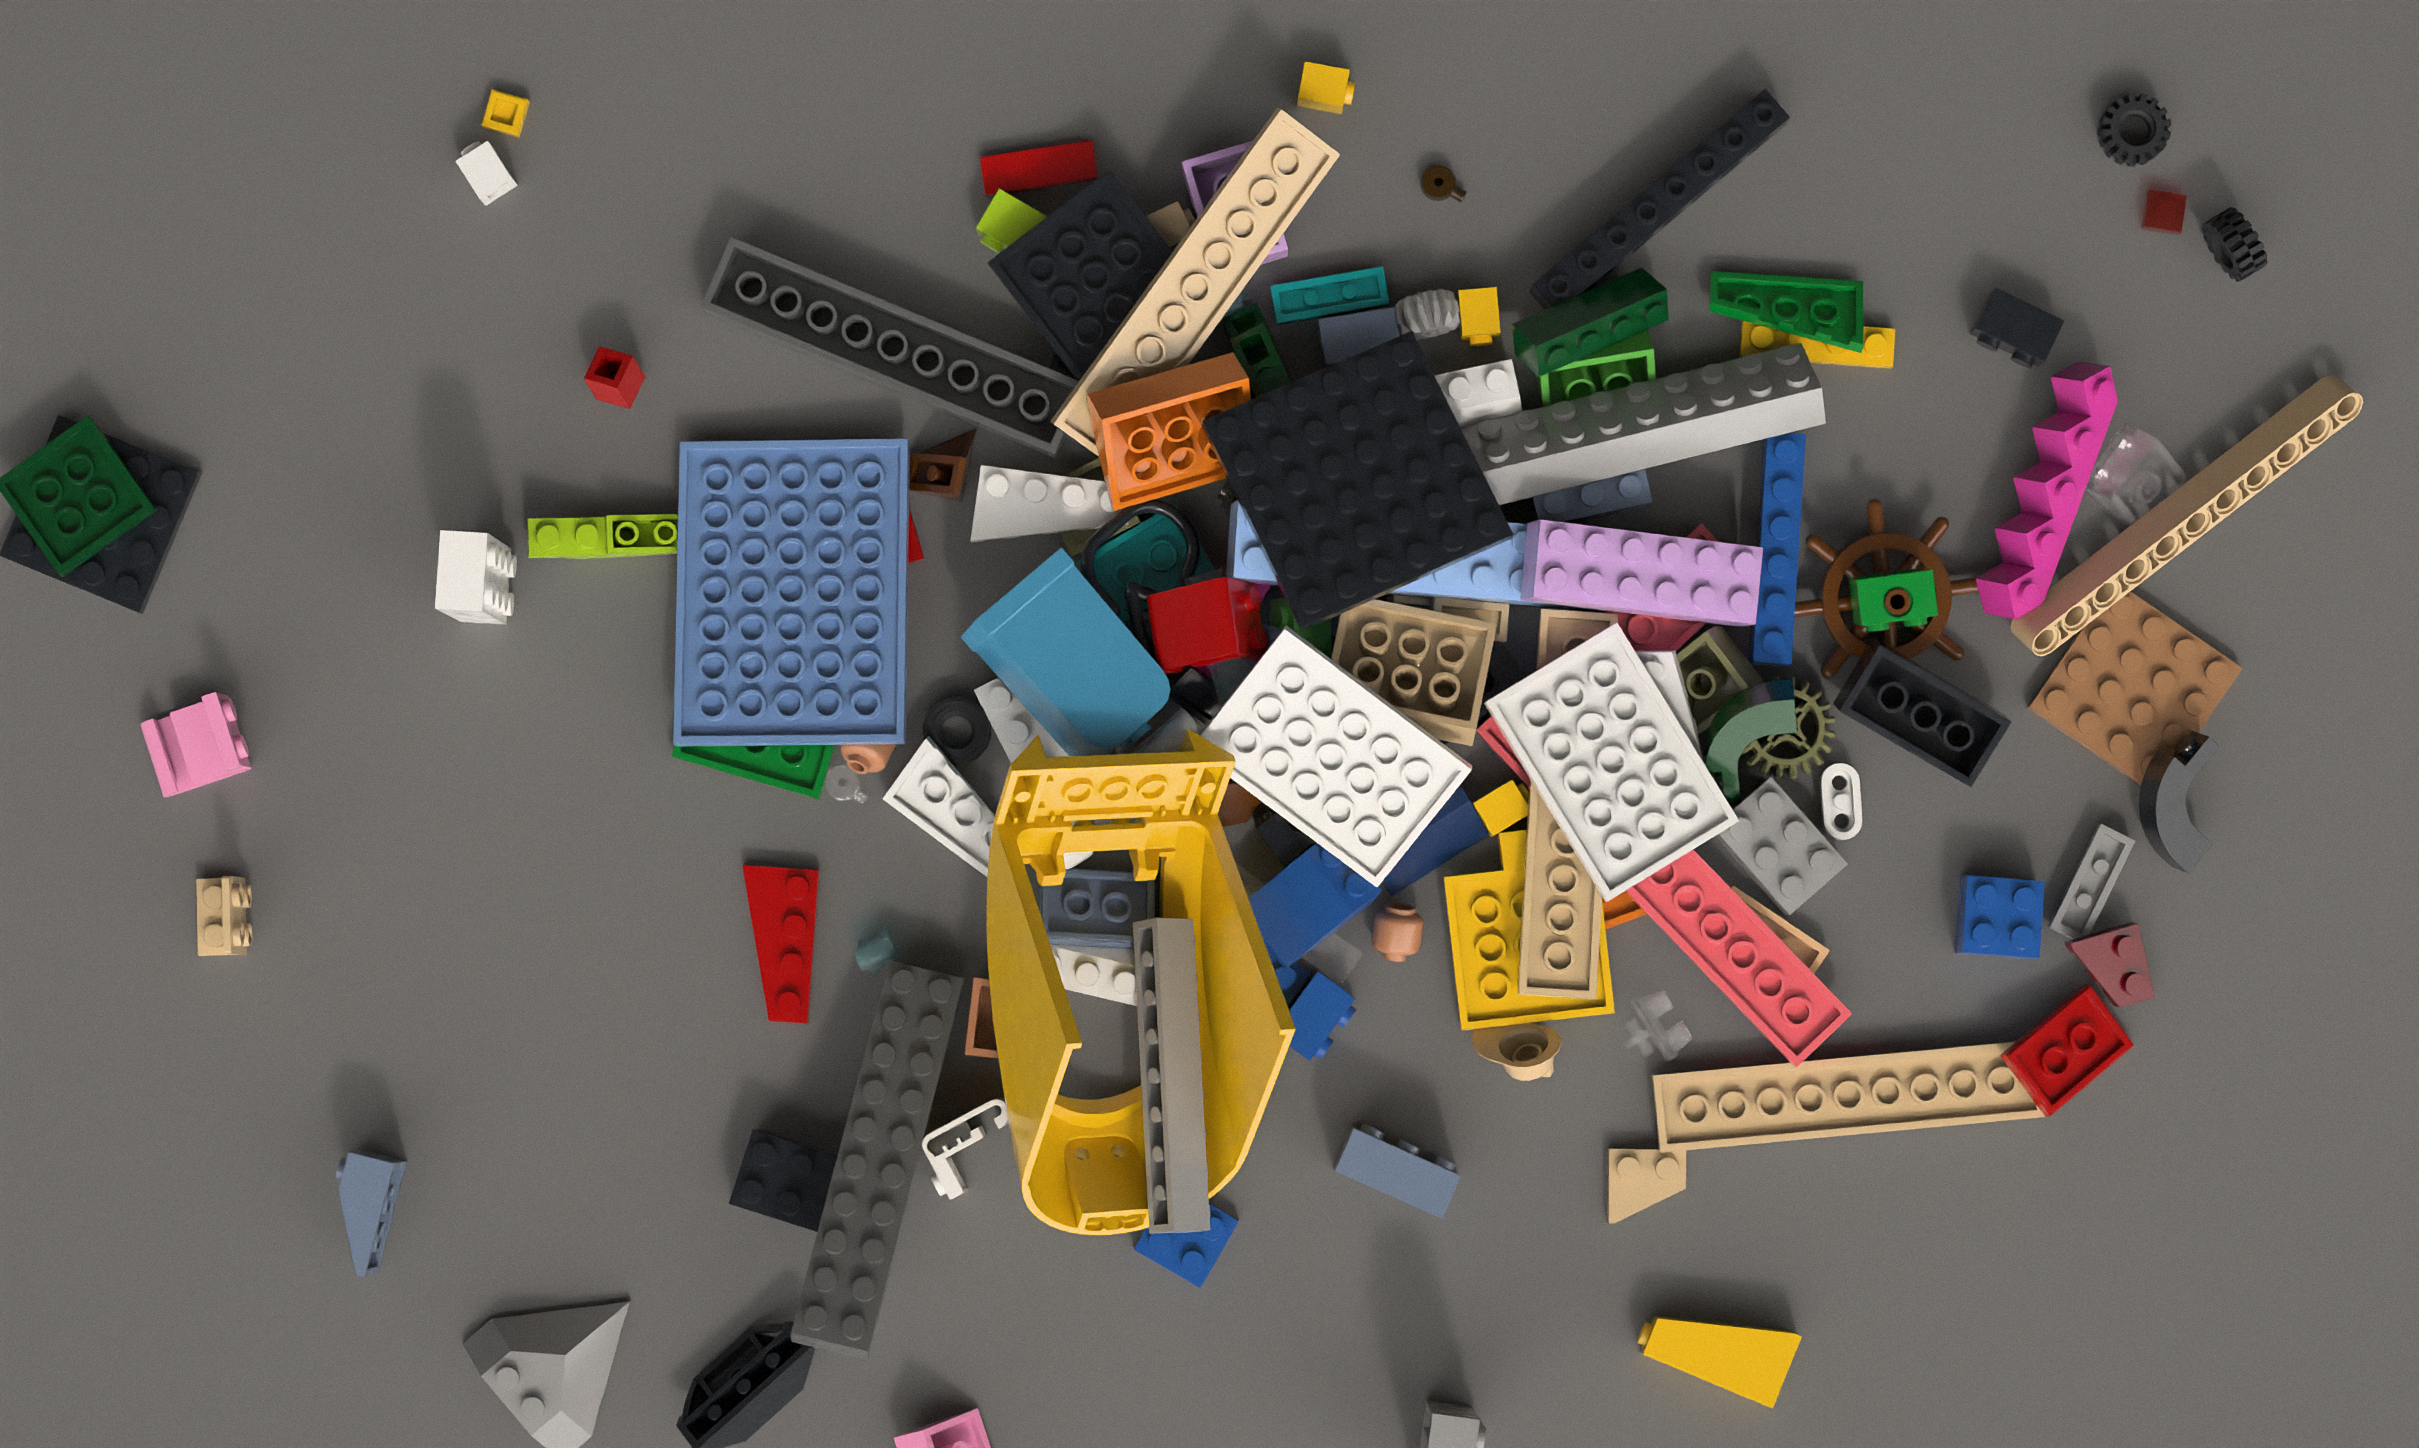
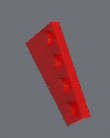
M742 865L768 1020L809 1024L820 871Z

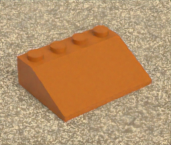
M1233 352L1087 394L1091 426L1113 511L1227 478L1201 424L1205 419L1251 400L1249 377Z

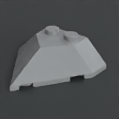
M631 1301L492 1318L462 1345L480 1376L534 1439L545 1448H579L593 1435L596 1418L602 1398L604 1397L619 1344V1337Z

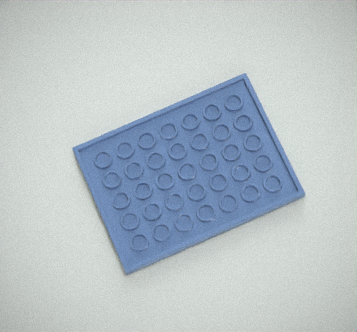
M908 439L680 442L673 744L675 746L906 744L910 441Z

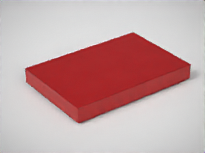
M2084 984L2000 1056L2044 1116H2052L2132 1048L2134 1044L2091 985Z

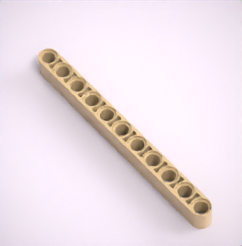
M2326 375L2050 587L2043 604L2018 619L2012 620L2011 632L2037 656H2044L2054 651L2353 420L2362 409V396L2335 375Z

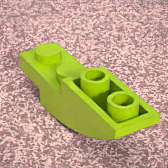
M678 514L528 518V558L589 559L676 554L678 550Z

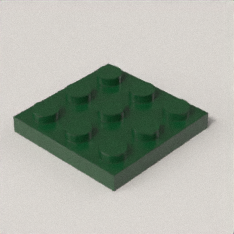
M89 415L0 477V492L54 569L62 577L157 511L94 419Z

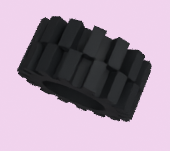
M2135 93L2128 94L2125 98L2120 97L2107 108L2100 118L2099 122L2101 124L2097 128V135H2101L2099 145L2101 148L2105 146L2107 150L2105 155L2108 158L2113 156L2116 158L2115 163L2121 165L2125 162L2128 163L2127 167H2134L2136 164L2144 165L2151 159L2153 160L2166 147V142L2171 136V132L2168 131V128L2171 126V119H2166L2165 114L2168 112L2165 107L2160 109L2157 106L2159 103L2157 99L2148 100V95L2146 94L2135 96ZM2130 116L2143 119L2148 126L2147 139L2140 144L2127 142L2120 132V125L2123 119Z
M2229 207L2203 223L2202 232L2205 234L2203 237L2205 242L2209 244L2208 249L2210 253H2214L2215 261L2217 264L2220 263L2222 265V270L2225 273L2228 272L2232 280L2235 279L2236 282H2241L2265 267L2268 263L2266 260L2267 253L2263 250L2265 247L2257 238L2259 237L2258 233L2252 230V224L2249 220L2245 221L2244 215L2241 212L2238 213L2236 208Z

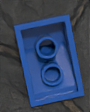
M1316 843L1250 897L1249 902L1264 943L1282 966L1287 969L1373 904L1382 889L1379 886H1374L1320 844Z

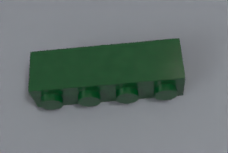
M1641 267L1513 323L1514 354L1538 377H1541L1668 321L1667 289Z

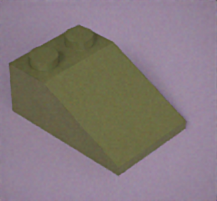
M1720 624L1704 632L1677 654L1689 697L1687 699L1698 728V736L1709 729L1713 718L1729 699L1749 687L1763 683V679Z

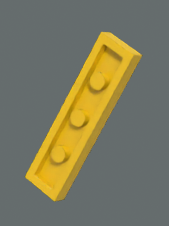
M1741 320L1739 358L1779 349L1786 345L1802 343L1811 363L1889 369L1893 367L1895 329L1864 326V345L1862 353Z

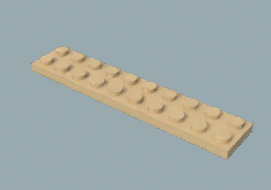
M1276 108L1050 422L1099 457L1091 426L1087 394L1187 366L1340 154L1285 111Z
M1541 609L1539 614L1536 671L1618 623V614ZM1530 779L1517 995L1595 1000L1597 994L1602 895Z
M2015 1042L1803 1061L1796 1068L1789 1062L1652 1075L1660 1153L2045 1116L2000 1056Z

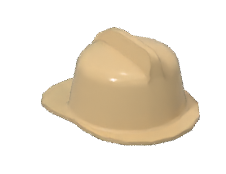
M1532 1023L1479 1028L1474 1030L1471 1038L1473 1048L1480 1056L1502 1064L1512 1078L1520 1081L1551 1077L1554 1071V1056L1559 1052L1562 1044L1560 1035L1554 1029Z

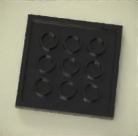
M1108 170L988 261L987 264L1079 382L1173 251L1111 170Z
M58 415L46 445L77 422ZM104 434L157 511L64 577L57 573L17 515L2 546L0 556L143 614L202 473Z

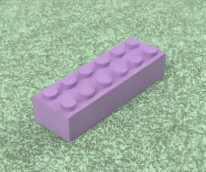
M1541 519L1530 522L1527 525L1520 600L1737 627L1755 625L1763 547Z

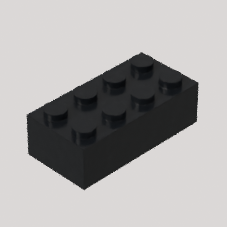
M1872 638L1833 702L1841 713L1969 787H1972L2012 723L2002 712L1875 638Z
M753 1129L729 1204L818 1232L838 1154L764 1130Z

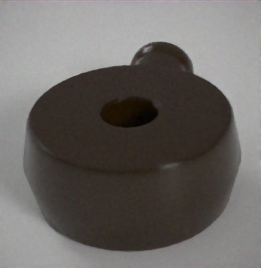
M1432 166L1421 176V190L1431 200L1443 201L1452 197L1461 203L1467 193L1456 187L1455 175L1445 166ZM1440 180L1443 185L1438 187L1434 184V181Z

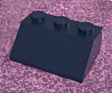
M1459 785L1382 881L1391 896L1399 893L1489 835L1461 785Z

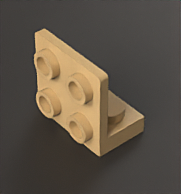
M236 876L196 879L198 956L247 955V946H251L253 940L251 923H246V908H250L252 904L250 885H246L245 878Z

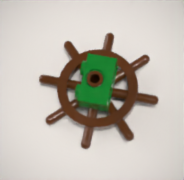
M1871 499L1867 503L1870 534L1852 540L1839 551L1816 534H1811L1806 538L1807 547L1829 564L1821 580L1819 599L1795 602L1794 618L1821 614L1828 632L1839 644L1821 668V674L1825 678L1834 677L1851 654L1861 658L1868 647V644L1862 642V639L1868 632L1881 631L1882 643L1909 659L1921 654L1932 644L1952 660L1958 661L1963 658V648L1942 633L1950 615L1952 596L1978 593L1979 591L1976 577L1950 581L1943 563L1932 551L1933 547L1949 528L1947 518H1936L1918 541L1903 534L1885 532L1882 503L1878 499ZM1887 548L1898 549L1908 553L1902 564L1893 572H1890ZM1872 551L1874 574L1868 575L1853 562ZM1845 576L1849 579L1851 594L1838 596L1841 580ZM1853 610L1854 626L1850 631L1845 626L1839 611ZM1896 621H1903L1904 626H1910L1917 633L1910 639L1898 644Z

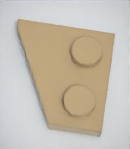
M1608 1148L1607 1223L1621 1221L1686 1189V1150L1660 1153V1149Z

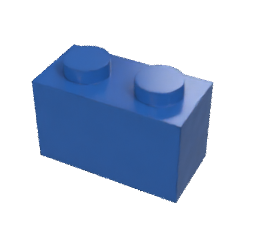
M1317 971L1289 1010L1296 1028L1289 1046L1309 1061H1311L1314 1055L1321 1059L1334 1042V1040L1328 1037L1334 1027L1338 1024L1344 1028L1357 1010L1351 1006L1355 998Z

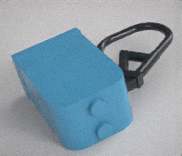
M1150 500L1123 508L1086 542L1080 561L1081 573L1074 566V561L1060 548L978 617L961 636V639L973 652H977L1069 756L1109 755L1119 745L1126 750L1152 728L1147 721L1161 710L1168 701L1170 694L1169 680L1156 663L1154 645L1149 639L1142 602L1147 603L1146 597L1148 595L1159 593V591L1132 581L1128 582L1124 595L1132 628L1131 633L1118 618L1121 614L1120 606L1101 586L1094 572L1095 554L1106 540L1135 516L1143 513H1157L1171 520L1180 530L1186 542V558L1176 588L1191 585L1200 555L1199 539L1193 525L1186 516L1176 507L1166 502Z

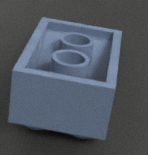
M366 1150L348 1152L347 1158L342 1157L340 1159L336 1172V1180L340 1181L338 1191L356 1276L363 1278L378 1274L407 1164L405 1160Z

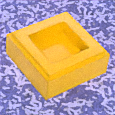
M492 89L481 126L520 138L530 101Z

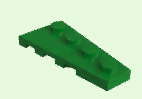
M1710 272L1709 312L1862 353L1864 345L1863 281Z

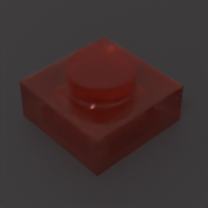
M2149 189L2146 192L2141 229L2175 235L2182 233L2187 195Z

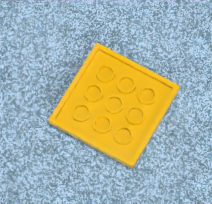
M1525 869L1443 876L1461 1030L1615 1013L1603 904L1601 906L1596 999L1517 995Z

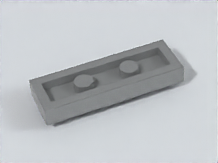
M2098 824L2048 928L2070 939L2090 934L2135 840L2103 824Z

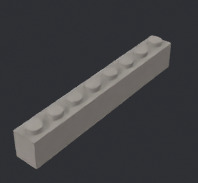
M1153 918L1133 922L1149 1234L1210 1230L1211 1212L1208 1197L1206 1129L1203 1106L1204 1091L1202 1088L1201 1070L1202 1052L1199 1034L1200 1014L1197 998L1198 977L1196 973L1193 919Z

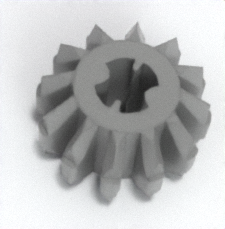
M1439 289L1422 293L1418 292L1415 295L1406 296L1405 299L1400 300L1395 308L1397 327L1400 329L1401 335L1413 331L1416 340H1425L1449 333L1451 330H1455L1460 322L1458 301L1455 299L1454 292Z

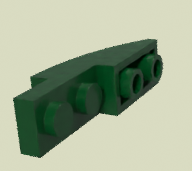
M1257 302L1223 319L1231 337L1229 340L1239 363L1249 377V385L1255 398L1294 382L1291 373L1285 366L1263 311Z

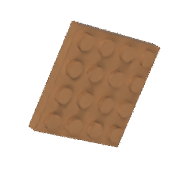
M2130 591L2078 632L2027 708L2141 786L2146 769L2157 751L2172 756L2175 753L2177 743L2183 737L2189 735L2192 731L2199 733L2243 668Z

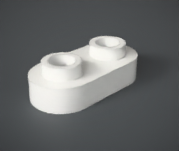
M1836 763L1827 767L1822 772L1819 781L1822 826L1831 838L1847 840L1857 835L1862 826L1860 779L1853 767L1845 763ZM1835 776H1841L1845 780V787L1842 790H1836L1833 787L1832 780ZM1838 814H1843L1847 817L1848 824L1843 829L1835 825L1834 820Z

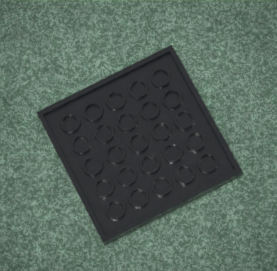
M1413 331L1202 421L1201 426L1301 631L1508 541L1514 535Z

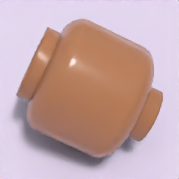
M896 744L841 745L840 751L851 770L859 774H866L867 772L873 773L883 770Z
M1391 902L1386 903L1385 908L1375 913L1371 944L1376 950L1383 953L1384 959L1401 962L1406 960L1407 955H1412L1419 951L1424 920L1420 914L1415 912L1416 908L1414 906Z

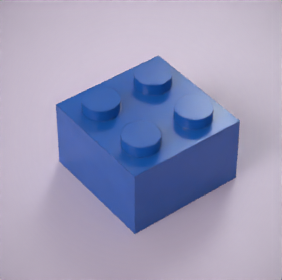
M1970 875L1961 876L1955 953L2039 959L2045 881Z

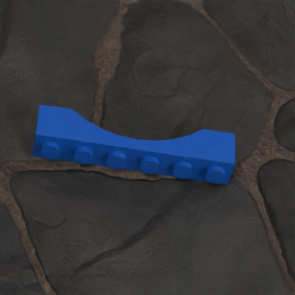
M1786 433L1762 439L1759 547H1763L1756 624L1750 626L1748 661L1751 665L1787 667L1792 664L1806 434Z

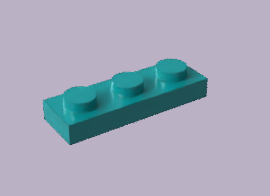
M1383 266L1270 286L1276 325L1390 305Z

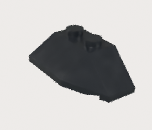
M793 1321L784 1322L783 1324L750 1327L693 1379L684 1403L682 1416H679L676 1424L692 1448H724L745 1442L804 1389L815 1349L812 1346L791 1341Z

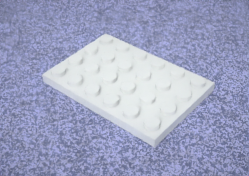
M1618 623L1484 703L1605 902L1739 822Z
M1288 626L1283 628L1200 734L1201 737L1234 755L1236 762L1230 777L1376 887L1384 880L1472 770L1470 763Z

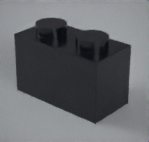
M1995 287L1989 293L1970 334L1977 337V344L1988 350L1997 352L1998 348L2012 354L2011 360L2021 366L2032 368L2035 365L2039 367L2046 361L2064 320Z

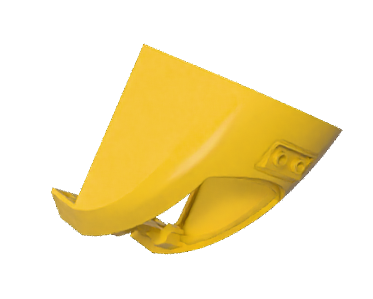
M1186 729L1179 752L1046 757L1039 735H1037L1010 765L994 817L987 879V953L993 1023L1011 1140L1023 1198L1027 1207L1039 1220L1049 1226L1070 1233L1112 1235L1149 1228L1142 1087L1139 1085L1125 1093L1095 1100L1075 1099L1058 1094L1072 1050L1081 1048L1082 1040L1024 864H1030L1036 871L1037 882L1041 886L1062 885L1066 873L1064 853L1129 849V855L1134 867L1133 877L1135 881L1155 880L1159 870V857H1161L1159 918L1193 919L1209 1199L1219 1192L1242 1166L1296 1029L1218 816V811L1236 762L1233 754L1189 729ZM1128 818H1136L1135 823H1131ZM1096 819H1115L1110 824L1095 825L1092 821ZM1080 820L1072 826L1071 821Z

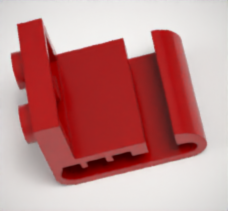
M1222 577L1151 594L1146 597L1155 659L1165 674L1181 672L1183 666L1191 664L1192 667H1202L1231 659L1254 662L1258 661L1265 653L1267 635L1261 625L1259 612L1261 597L1255 583Z

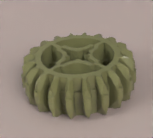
M1776 676L1771 681H1780V678ZM1789 676L1787 680H1793L1795 688V677ZM1805 680L1800 684L1798 690L1794 689V698L1800 702L1795 708L1797 714V733H1793L1792 737L1789 734L1779 736L1773 742L1771 740L1776 734L1767 735L1760 745L1756 739L1741 753L1744 754L1750 750L1754 754L1746 762L1749 767L1756 764L1758 760L1763 762L1759 769V774L1766 775L1770 766L1774 767V779L1779 780L1783 775V769L1787 768L1789 778L1795 779L1798 773L1796 766L1799 765L1802 772L1807 775L1812 772L1808 762L1809 759L1818 766L1824 763L1823 758L1817 753L1818 750L1824 753L1832 751L1833 748L1823 742V739H1833L1836 737L1837 733L1835 731L1825 730V725L1836 722V717L1823 716L1822 711L1829 709L1832 705L1830 701H1827L1818 706L1815 701L1822 695L1820 689L1815 690L1810 696L1806 694L1810 682ZM1808 711L1813 718L1815 728L1811 745L1806 741L1807 738L1800 729L1801 721ZM1783 742L1788 743L1793 748H1797L1802 755L1794 759H1779L1768 753L1777 744Z

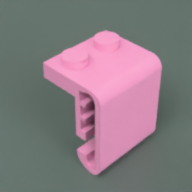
M213 692L201 696L203 702L170 712L168 717L159 720L152 718L140 724L163 797L174 796L251 769L248 759L249 749L245 738L240 734L236 722V709L228 695Z

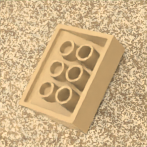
M1373 599L1340 615L1331 660L1436 739L1473 746L1497 624Z

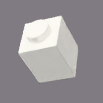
M478 141L469 145L461 152L462 157L456 160L475 193L485 205L518 186L494 147L488 141L483 144Z

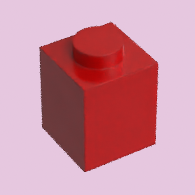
M602 346L598 347L584 376V380L596 400L627 409L631 408L645 379V375L633 355Z

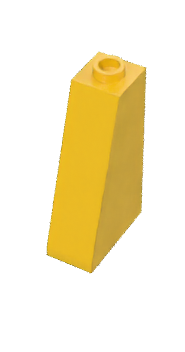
M1654 1316L1651 1323L1645 1321L1637 1343L1642 1345L1640 1352L1645 1356L1773 1409L1802 1336L1787 1330Z

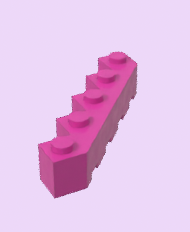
M2077 361L2051 376L2059 412L2032 427L2040 462L2013 477L2021 513L1994 528L2003 563L1976 578L1984 613L2018 619L2043 604L2118 403L2110 366Z

